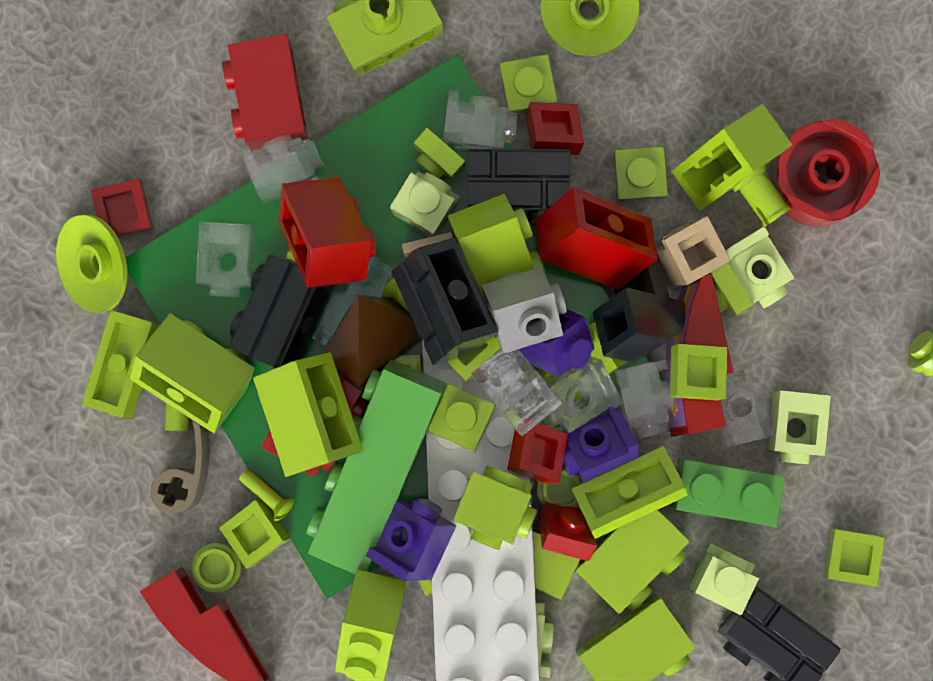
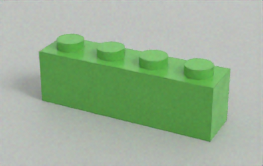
M393 360L388 362L382 372L375 369L372 371L362 398L370 401L363 418L358 416L353 418L363 452L348 456L345 464L338 461L334 464L324 488L332 492V496L326 509L317 507L306 532V535L314 538L308 552L309 555L355 575L357 569L368 572L372 560L366 557L369 547H376L392 509L401 495L447 383Z

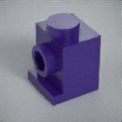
M566 309V313L559 315L563 336L517 349L516 353L524 362V368L528 370L535 366L560 377L572 368L579 369L583 367L590 359L591 351L595 349L585 316Z
M617 403L609 406L607 413L562 431L568 433L563 466L569 477L577 474L582 484L639 457L638 444Z
M414 497L413 501H396L376 547H369L366 557L404 582L432 580L456 529V525L442 517V508L427 499Z

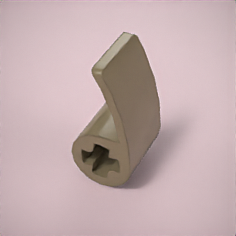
M194 420L192 422L196 445L195 469L179 467L162 471L151 484L150 494L152 502L164 513L177 514L191 510L199 503L203 495L210 456L208 429ZM182 479L184 482L181 488L188 489L187 497L173 502L170 500L173 493L166 491L167 484Z

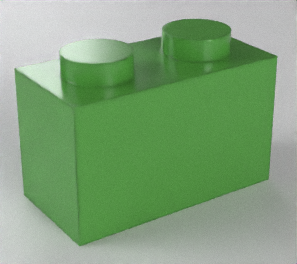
M678 458L676 470L686 487L688 496L671 503V508L777 527L785 477Z

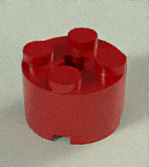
M837 119L813 122L796 130L788 138L792 146L770 163L768 178L787 205L789 204L791 207L784 214L800 224L813 227L830 226L862 209L873 197L880 178L879 163L877 164L876 156L872 149L874 146L869 137L853 124ZM822 164L828 168L826 176L830 179L825 183L817 179L819 173L814 170Z

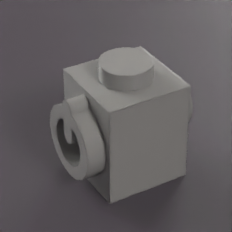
M541 267L522 273H508L496 281L481 285L485 302L499 331L495 336L503 354L563 336L559 315L567 312L564 297L558 283L549 284Z

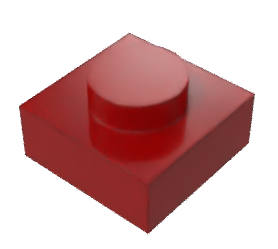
M530 102L525 114L530 148L570 149V155H579L584 145L578 105Z
M139 178L90 190L96 216L104 220L113 229L117 237L154 229L143 182Z
M531 419L516 420L507 470L545 484L559 483L568 433Z
M545 502L538 516L542 549L589 561L597 547V543L582 511L573 506L563 507Z

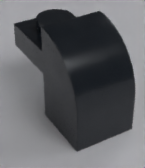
M658 254V260L619 290L615 289L616 295L593 311L604 357L624 361H637L682 331L685 324L684 301L669 297Z

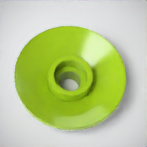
M541 0V18L547 33L561 48L576 55L599 56L615 50L629 38L638 20L639 0ZM585 3H592L597 7L598 14L592 19H586L580 14L579 8Z
M82 214L70 218L63 225L56 245L57 267L63 286L72 300L82 309L91 313L109 311L119 304L127 284V263L122 245L113 229L101 218L91 214Z

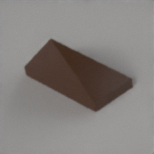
M358 295L323 354L331 352L338 375L359 391L367 384L374 369L381 372L390 360L394 361L415 343L420 336L410 313L392 298Z

